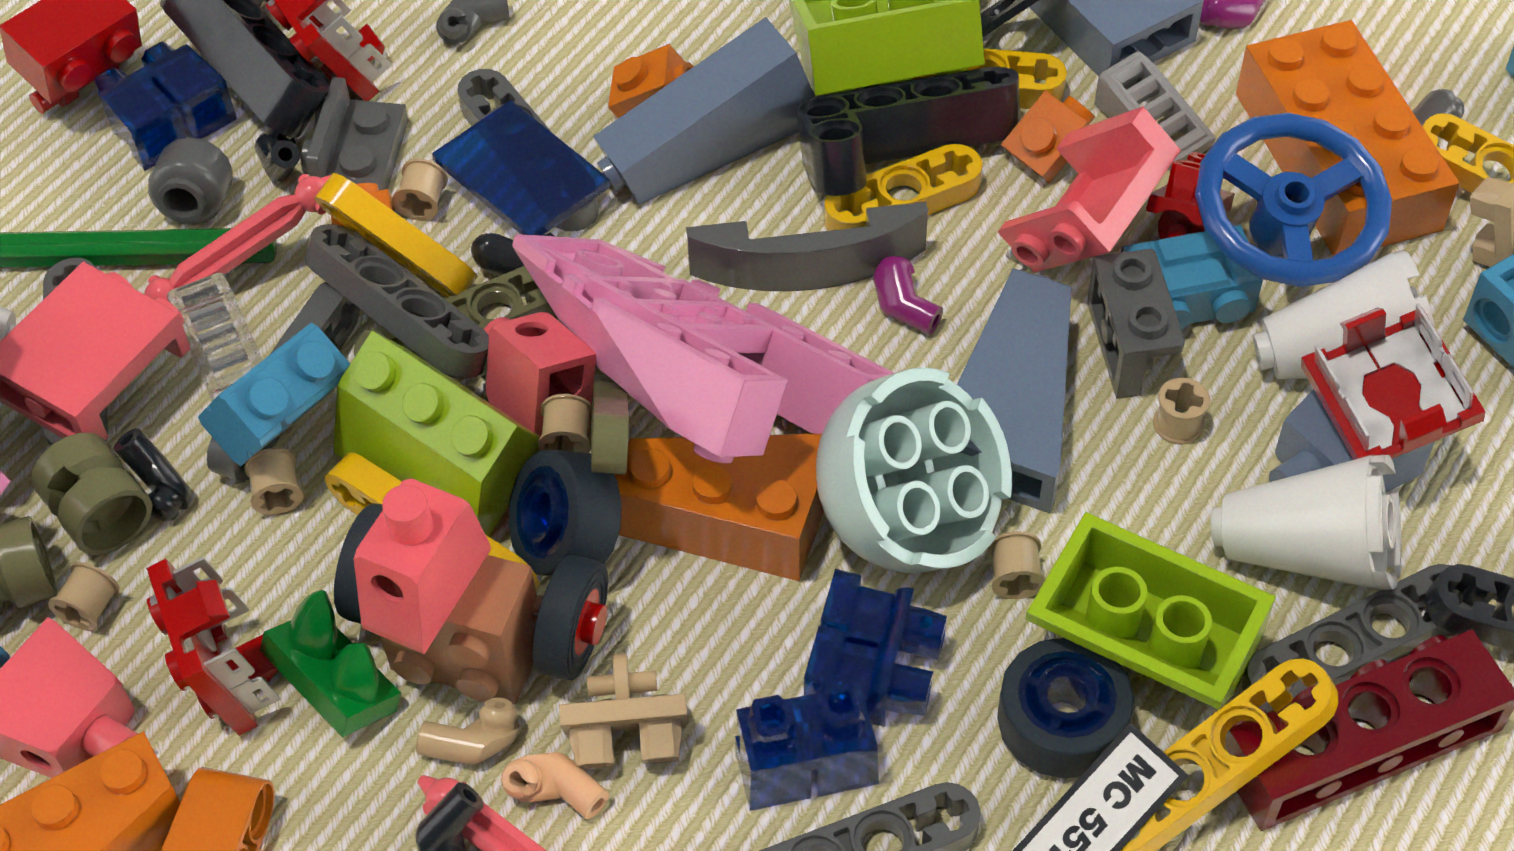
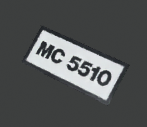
M1130 722L1013 851H1120L1189 775Z

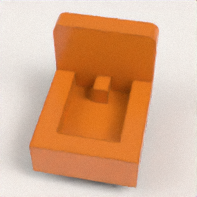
M670 44L638 57L628 58L621 64L614 66L608 108L619 119L694 66L690 62H685Z
M1045 90L1001 145L1013 157L1047 183H1050L1067 163V160L1056 148L1067 133L1089 126L1095 116L1073 97L1068 95L1062 103Z

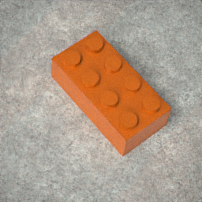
M1352 20L1246 45L1236 96L1250 118L1280 113H1293L1326 120L1357 138L1382 167L1392 197L1389 233L1380 247L1444 230L1460 183ZM1290 137L1263 140L1282 172H1297L1312 178L1343 160L1314 142ZM1360 182L1325 201L1324 209L1315 225L1333 256L1351 246L1365 225L1367 202Z

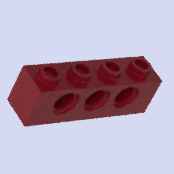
M1473 629L1446 639L1444 635L1431 637L1415 647L1410 655L1391 663H1387L1384 659L1372 661L1358 669L1349 680L1335 685L1338 690V706L1335 715L1326 725L1300 743L1310 747L1316 754L1307 755L1292 749L1236 792L1259 830L1264 831L1502 731L1514 710V687ZM1316 685L1301 691L1292 699L1290 704L1298 703L1304 710L1312 707L1316 700L1311 691ZM1414 694L1424 695L1430 698L1435 704L1425 703L1419 700ZM1290 704L1277 713L1275 710L1267 713L1264 709H1260L1274 723L1278 733L1286 728L1287 725L1277 714ZM1352 718L1366 720L1376 729L1361 727ZM1250 720L1234 724L1228 730L1225 738V747L1228 753L1236 757H1245L1254 753L1260 747L1263 739L1261 726Z

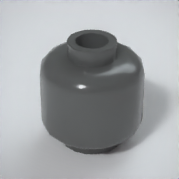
M193 137L177 139L167 145L159 156L148 178V194L153 205L167 218L177 223L188 225L202 224L214 218L223 206L232 186L233 169L228 157L219 147L212 143Z

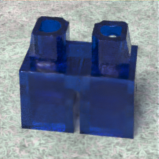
M161 41L145 50L141 58L143 68L128 76L122 69L111 68L98 75L95 79L99 91L98 94L112 132L115 135L120 134L130 146L134 159L144 171L155 166L164 148L175 140L186 138V136L203 139L237 119L226 81L188 44L175 50L167 43Z
M835 569L821 616L820 626L816 633L804 675V712L885 727L889 711L925 716L931 695L934 671L902 665L901 662L904 652L939 660L946 635L947 616L913 606L914 588H899L892 594L861 586V575Z
M848 680L824 685L821 692L789 699H783L780 695L754 699L750 707L736 709L740 736H735V752L749 811L810 799L811 772L818 797L879 784L878 745L861 684L854 685Z

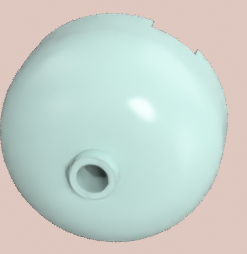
M927 367L907 369L880 377L860 386L849 394L834 410L819 441L816 458V482L819 498L828 521L841 540L852 551L868 562L891 571L903 573L929 572L960 566L972 561L981 555L995 540L996 536L991 532L997 521L1001 502L1003 499L1011 498L1012 469L1010 455L998 420L982 397L973 400L967 392L948 379L950 373L939 369ZM970 440L982 453L969 456L960 453V451L967 446Z

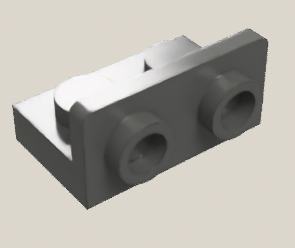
M332 77L326 98H323L315 111L316 128L312 140L306 139L302 146L301 168L303 173L320 178L337 173L355 184L376 183L378 184V190L388 189L409 121L406 104L350 100L345 78Z
M1153 249L1095 256L1093 258L1087 304L1116 399L1141 396L1145 370L1152 369L1153 357L1179 354L1183 351L1185 344L1161 266Z

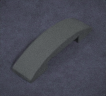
M919 202L866 208V227L749 239L746 221L686 227L690 275L728 287L758 291L816 290L874 277L878 264L886 257L901 256L911 260L926 250L927 203Z

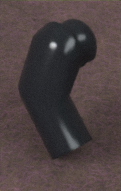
M271 129L268 134H260L255 142L256 154L267 176L274 181L287 179L300 159V151L296 146L295 139L291 138L289 140L286 136Z
M549 232V233H547V234H545V235H543V236H554V235H553L551 232ZM485 233L475 238L472 243L471 255L474 261L487 272L501 276L524 266L512 247L513 240L496 233Z
M139 428L132 429L121 436L114 445V451L152 491L148 494L153 505L151 514L161 521L175 519L180 509L186 510L191 499L189 486L162 452Z
M458 782L419 823L415 833L418 851H466L462 830L484 807L482 798L472 787Z

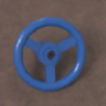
M1293 113L1251 117L1222 133L1200 162L1195 198L1205 231L1229 260L1261 279L1297 287L1334 283L1369 264L1388 236L1392 197L1382 167L1357 138L1326 120ZM1290 137L1317 143L1343 160L1312 178L1297 172H1283L1271 177L1237 153L1259 140ZM1223 178L1257 200L1249 221L1250 233L1256 246L1247 242L1227 218L1220 195ZM1360 182L1367 202L1363 229L1348 248L1331 258L1313 260L1309 236L1324 209L1325 201Z

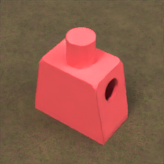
M538 312L515 319L500 317L492 320L484 328L489 335L486 394L490 404L540 437L543 430L541 405L548 397L557 394H573L583 397L592 405L596 353L550 313Z
M411 478L402 481L399 486L394 487L385 495L382 502V512L356 549L354 567L363 629L425 654L487 557L491 546L471 505L467 501Z
M49 617L0 669V758L53 778L138 733L125 726L132 719L135 708L119 679L56 621Z

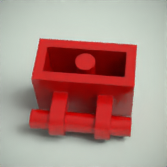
M40 0L0 25L6 61L36 89V91L29 95V99L35 109L41 114L57 104L65 107L79 98L78 91L98 78L105 81L120 71L119 65L134 56V51L142 46L137 9L127 0Z

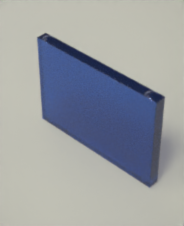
M512 100L432 153L433 162L441 166L445 172L518 233L523 235L543 236L611 187L610 179L604 173L570 148Z

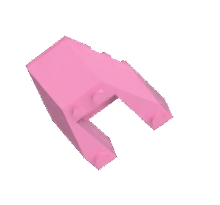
M515 234L512 247L559 321L596 353V366L600 371L615 381L668 428L695 443L693 450L708 460L719 463H731L734 457L763 455L776 415L785 418L812 434L822 433L834 410L849 394L867 382L894 373L763 305L748 303L747 309L744 311L719 298L721 288L701 280H692L690 283L684 279H675L664 273L666 266L603 240Z

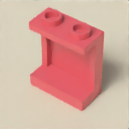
M1144 106L1067 133L1056 149L1078 173L1074 181L1056 206L1005 221L999 229L998 233L1009 244L1014 256L1021 263L1030 267L1034 273L1110 253L1180 153L1181 149Z
M83 261L0 341V402L62 438L77 433H95L106 440L108 435L99 414L163 349L179 358H182L190 350L183 327L184 318L179 310L166 299L161 297L152 299L135 290L121 275L115 272H108L106 274Z

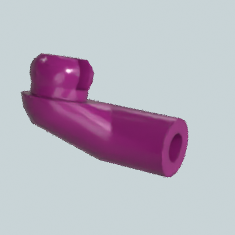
M1204 0L1200 23L1204 26L1215 25L1225 29L1244 28L1252 23L1265 0Z
M901 256L884 258L878 264L873 279L880 309L886 315L931 335L940 323L943 307L915 295L912 274L915 273V270L908 259Z

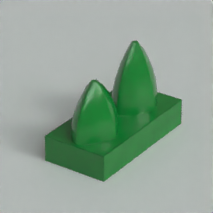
M320 590L309 594L297 607L292 620L264 631L260 651L341 737H345L397 712L401 692L376 667L370 648L365 643H352L336 627L333 607L326 591Z

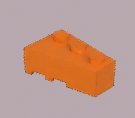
M822 433L770 435L763 455L734 457L731 463H719L698 455L693 450L695 443L685 437L630 438L628 442L626 474L614 475L618 482L622 503L621 524L618 535L800 581L824 513L816 482V458Z
M143 731L0 804V851H161L181 802L145 732Z

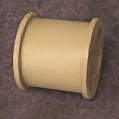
M411 159L402 167L403 177L399 189L393 194L392 203L395 209L405 217L419 221L430 220L438 213V200L442 189L447 185L448 176L441 166L430 160Z
M1181 377L1167 381L1159 391L1158 401L1160 406L1154 415V429L1167 442L1179 445L1192 443L1203 432V416L1209 408L1210 395L1201 383L1190 378ZM1176 409H1183L1187 413L1177 412Z
M557 394L545 399L541 405L543 430L538 441L539 450L589 453L591 450V442L588 438L589 420L593 415V407L590 402L583 397L573 394Z
M281 448L264 449L245 463V473L250 478L252 488L251 506L255 511L265 515H279L295 509L302 502L303 492L297 484L295 474L297 462L292 452Z
M1008 532L997 536L988 547V552L993 559L994 579L992 581V590L995 594L1007 599H1024L1034 596L1039 592L1045 577L1041 574L1039 559L1041 541L1037 536L1028 532Z
M75 562L70 568L71 574L57 596L49 600L48 606L58 618L67 624L81 630L94 631L98 626V618L112 596H116L119 593L120 586L112 576L102 569L88 563Z

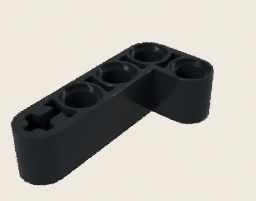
M160 0V6L169 18L267 127L279 134L292 138L299 137L328 92L329 85L317 69L298 52L286 35L260 8L264 0Z
M986 67L809 98L797 106L803 166L814 188L819 193L841 196L856 193L867 184L866 164L917 156L949 144H961L969 147L1003 141L1021 120L1019 75L1015 70L1006 67Z

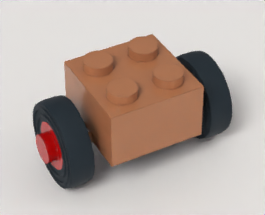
M369 504L358 514L343 543L335 573L334 604L336 611L342 618L361 624L354 556L357 547L382 512V504ZM487 555L425 654L380 636L390 669L412 683L428 684L430 681L457 688L465 696L480 702H485L491 698H505L515 705L533 664L535 669L544 675L572 681L583 671L594 646L598 644L604 631L607 619V568L604 564L594 559L568 555L562 559L555 569L544 596H537L531 566Z

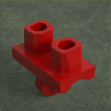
M1192 152L1188 154L1187 160L1178 159L1172 162L1168 184L1150 194L1146 211L1154 214L1164 211L1158 221L1160 239L1205 231L1195 193L1200 162L1206 154ZM1221 190L1220 195L1227 213L1231 210L1235 193Z

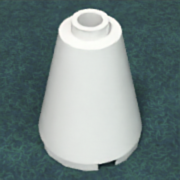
M1404 250L1390 253L1356 270L1341 280L1331 283L1261 320L1262 332L1252 335L1261 370L1272 368L1277 379H1308L1301 368V357L1315 352L1316 345L1320 349L1324 348L1326 352L1342 346L1343 328L1340 323L1377 307L1383 308L1386 312L1385 328L1398 323L1400 316L1416 310L1417 303H1420L1434 326L1427 295L1419 296L1414 286L1410 287L1407 280L1420 276L1409 253Z
M1373 454L1227 493L1224 495L1222 507H1214L1211 512L1213 544L1215 547H1223L1225 555L1229 560L1377 590L1394 589L1397 587L1398 580L1386 572L1387 567H1400L1402 531L1399 492H1385L1383 475L1396 474L1394 463L1390 455Z

